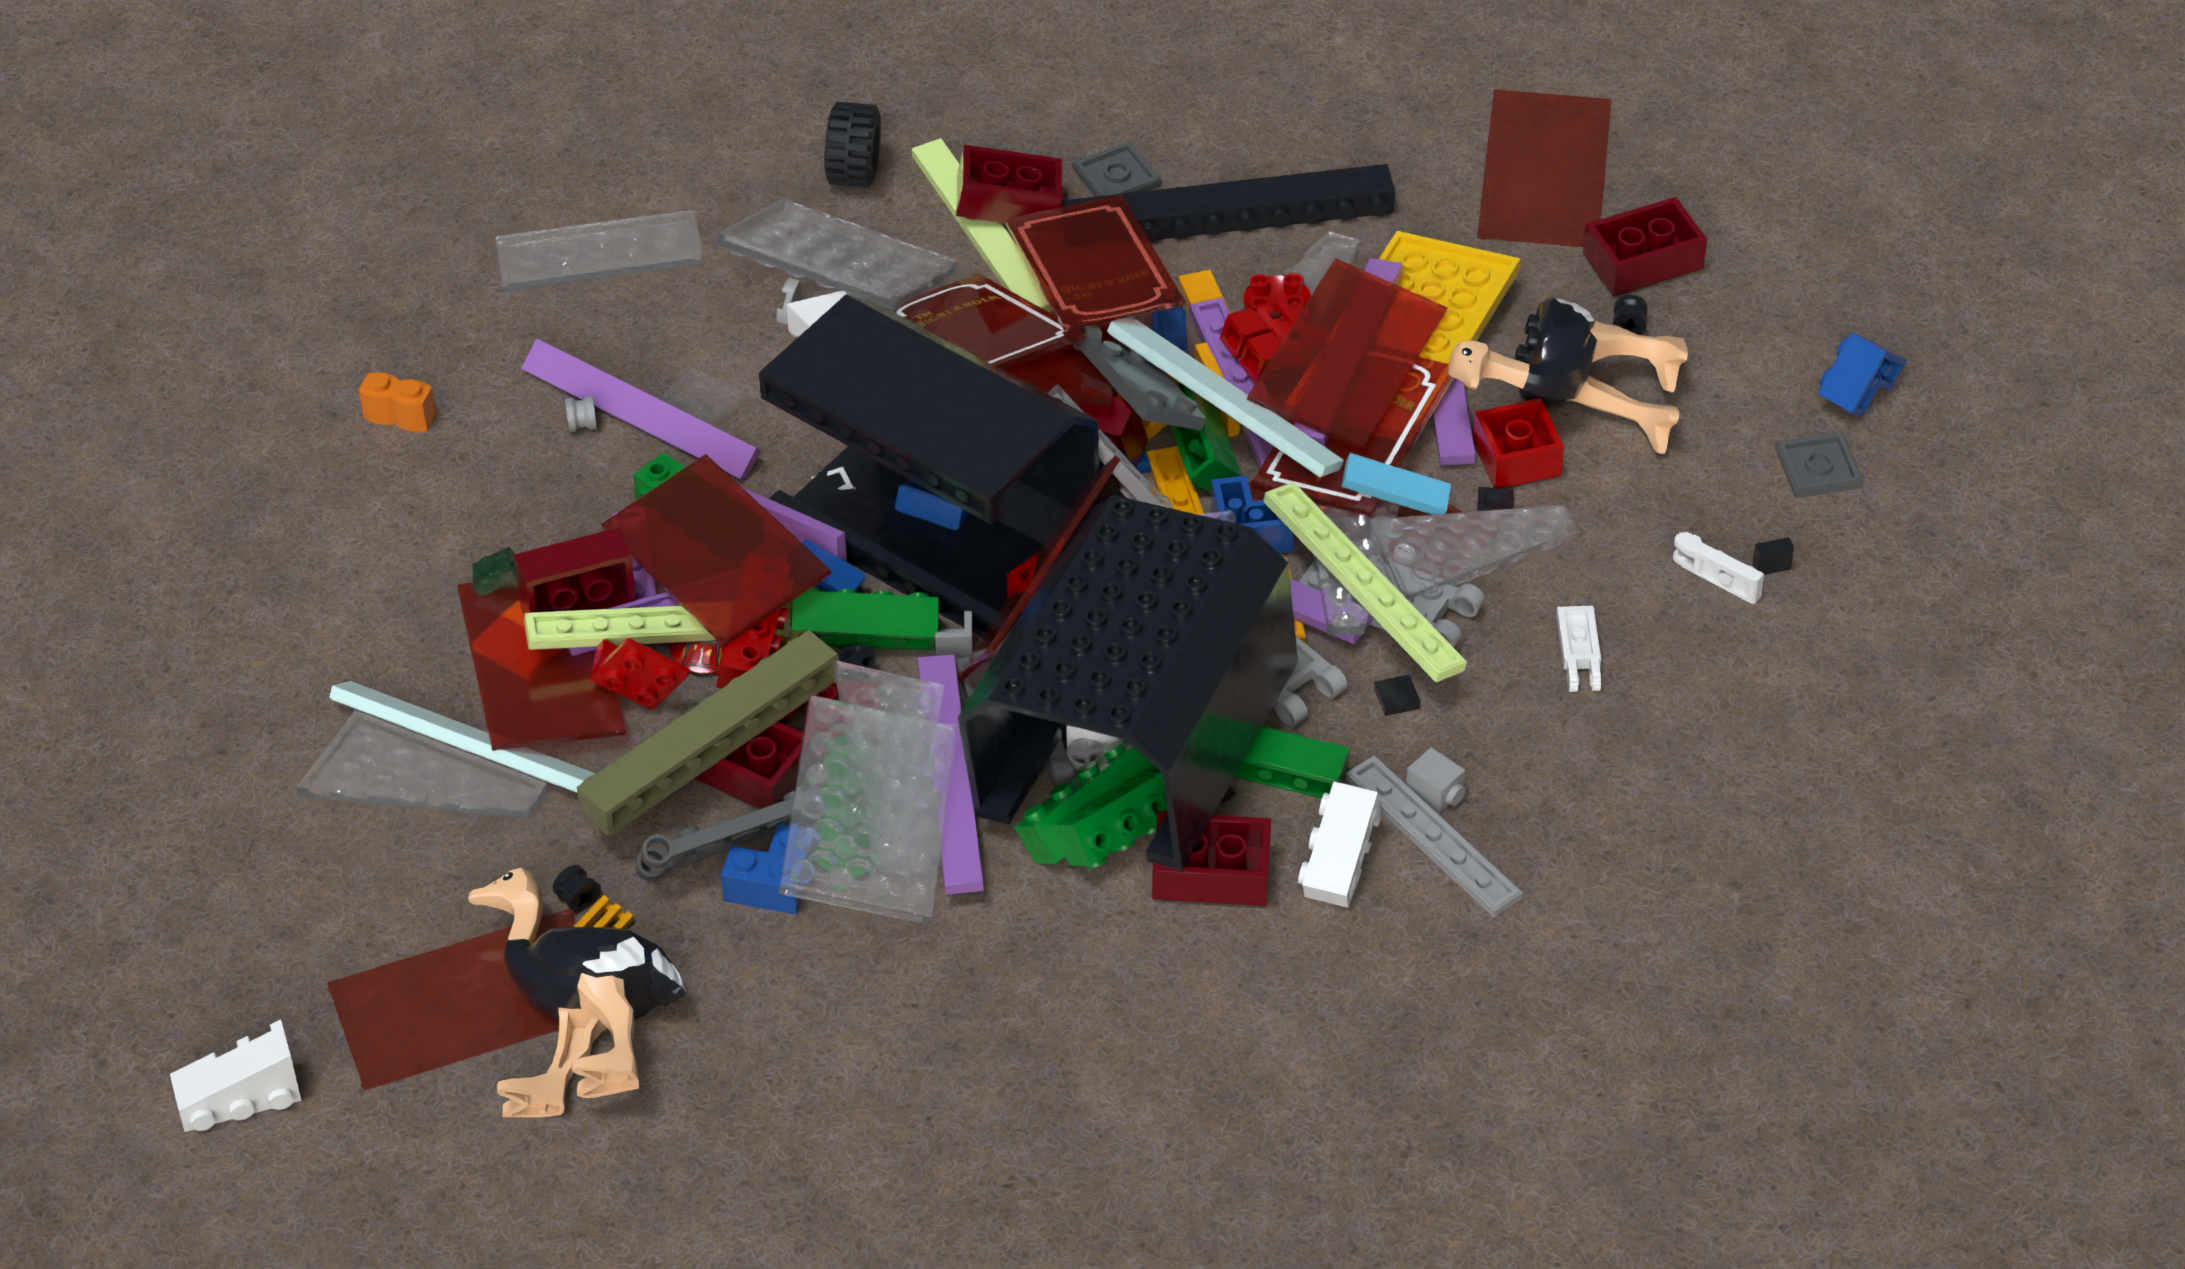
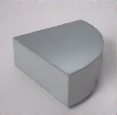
M790 277L782 289V292L786 293V298L782 309L777 308L776 318L777 322L787 325L786 304L801 300L800 280Z

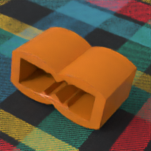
M372 372L367 373L358 389L363 417L372 423L380 425L396 424L407 431L425 432L428 431L436 416L433 390L425 382L413 379L399 380L387 373Z

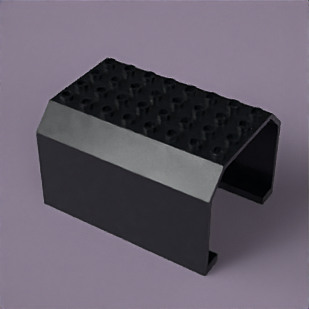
M845 294L759 372L761 399L847 445L835 459L794 497L778 490L770 497V500L845 532L848 563L907 596L911 593L921 592L928 594L930 597H939L938 613L963 628L964 611H972V633L995 646L1012 630L1022 614L1007 598V574L1062 536L1068 539L1083 513L1099 504L1098 420L870 299ZM843 467L853 488L838 489L842 485H846L840 472L827 476L828 471ZM911 480L969 512V515L958 530H953L899 512L895 509L899 486Z
M1116 495L1110 496L1083 513L958 716L975 816L1009 825L1065 732L1066 725L1124 739L1133 745L1163 774L1168 813L1146 850L1147 862H1154L1183 871L1298 663L1288 561L1251 527Z

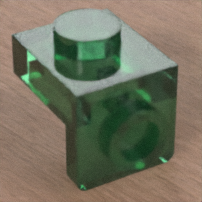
M510 547L490 556H485L472 564L473 589L480 597L509 583H512L518 590L514 562L515 553Z

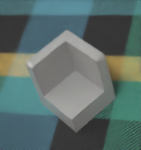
M964 611L965 629H938V632L935 634L936 656L954 654L955 664L956 659L973 656L972 611Z

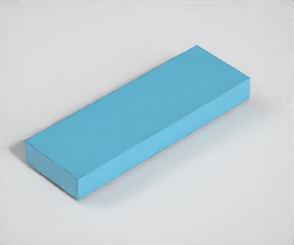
M1350 453L1346 460L1341 487L1443 518L1447 511L1451 484Z

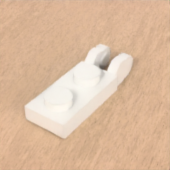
M1684 531L1676 535L1674 546H1676L1677 550L1673 553V560L1680 564L1681 567L1751 604H1755L1761 598L1764 573L1726 555L1720 550L1702 543L1701 537Z
M1557 607L1558 633L1563 668L1567 671L1569 692L1578 691L1579 675L1577 669H1589V685L1591 690L1600 691L1601 654L1594 607Z

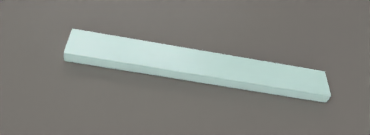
M1132 316L1111 321L1107 330L1111 336L1317 476L1322 477L1340 470L1344 461L1342 458Z
M348 681L332 685L329 697L332 698L331 700L577 793V786L582 784L589 776L596 774L355 682Z

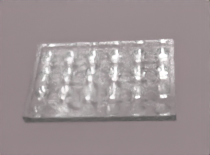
M781 199L718 232L716 242L717 246L728 249V252L732 255L748 256L756 259L762 266L784 269L790 276L809 278L817 281V285L821 287L836 288L845 291L848 295L870 299L891 310H895L955 274L958 263L955 259L786 199Z
M811 695L808 703L778 894L929 925L933 912L958 726Z

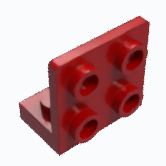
M626 638L619 646L604 639L596 648L590 680L636 702L640 706L655 709L688 677L690 669L630 638Z

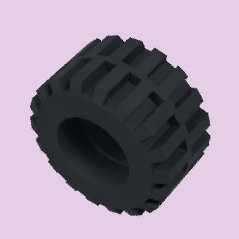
M836 101L832 107L827 124L824 153V169L829 184L867 188L872 184L877 171L881 140V116L877 105Z

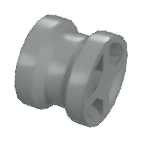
M593 395L586 396L583 400L575 401L573 398L565 399L569 433L576 432L579 428L587 427L589 430L597 429Z
M1080 738L1073 741L1067 748V756L1071 762L1074 778L1078 776L1076 771L1081 766L1096 761L1104 755L1102 752L1103 747L1097 740Z

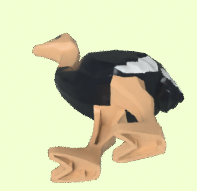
M1550 298L1539 304L1535 315H1529L1524 331L1525 334H1528L1524 345L1519 343L1514 359L1489 350L1487 344L1473 340L1459 342L1451 354L1448 374L1466 384L1469 389L1476 390L1480 380L1483 378L1500 379L1519 387V394L1525 401L1541 398L1545 406L1562 405L1565 401H1572L1596 410L1634 420L1645 431L1654 451L1659 454H1665L1670 429L1673 425L1677 424L1679 419L1677 407L1639 402L1629 398L1612 386L1595 379L1589 373L1592 362L1607 356L1633 355L1647 358L1656 367L1663 390L1674 393L1679 367L1682 363H1685L1688 356L1684 338L1637 335L1616 325H1607L1595 321L1589 311L1576 303H1570L1563 299Z
M523 868L510 870L491 884L469 892L468 900L470 903L501 909L514 915V922L507 940L503 961L516 987L530 1003L544 1014L560 1020L558 1045L553 1062L547 1073L529 1078L507 1079L497 1083V1093L510 1099L503 1104L502 1117H551L561 1115L565 1108L567 1083L574 1073L585 1076L583 1080L578 1082L577 1096L582 1098H595L639 1089L638 1067L632 1044L634 1021L645 1016L656 1005L667 1007L671 1002H677L679 998L684 997L686 994L683 978L674 964L668 959L665 952L657 944L629 929L616 927L569 926L565 928H552L535 941L543 912V900L541 890L531 872ZM609 1029L613 1038L614 1048L608 1053L590 1056L593 1042L603 1031Z

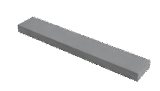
M1375 755L1346 772V780L1352 786L1378 792L1380 812L1491 916L1496 917L1522 900L1523 892Z

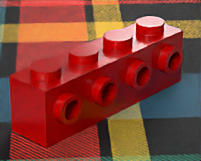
M749 556L716 682L717 688H724L732 679L740 677L755 667L763 658L769 657L778 651L782 636L775 635L776 629H784L788 609L782 608L783 602H791L795 582L789 581L792 566Z

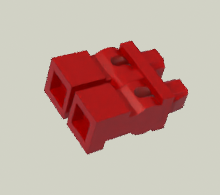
M1285 299L1276 301L1275 306L1266 305L1257 311L1249 308L1227 314L1219 339L1235 359L1240 358L1239 364L1254 383L1258 384L1266 381L1268 375L1283 369L1293 370L1300 366L1302 368L1310 365L1313 354L1324 350L1328 336L1322 328L1312 330L1307 328L1310 318L1308 311L1303 305L1290 307Z

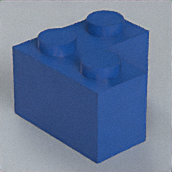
M1851 332L1850 336L1840 343L1837 349L1838 357L1832 368L1827 369L1820 380L1821 388L1817 394L1853 414L1863 416L1880 386L1889 390L1893 387L1907 359L1873 340Z
M1247 475L1212 479L1211 511L1213 518L1251 527L1278 553L1293 552L1294 533L1263 500H1252Z
M778 824L768 853L731 846L721 872L723 901L797 915L815 865V830Z

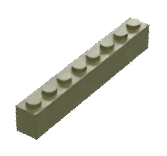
M810 630L797 638L791 639L783 648L759 661L755 667L740 677L732 679L727 686L712 696L704 698L696 707L684 715L676 717L665 728L645 738L641 744L625 755L617 757L610 765L597 774L586 778L582 784L577 786L580 811L608 837L840 679L838 654Z

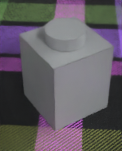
M1430 747L1407 768L1406 785L1432 809L1441 813L1449 805L1456 806L1464 797L1466 791L1464 787L1466 770Z

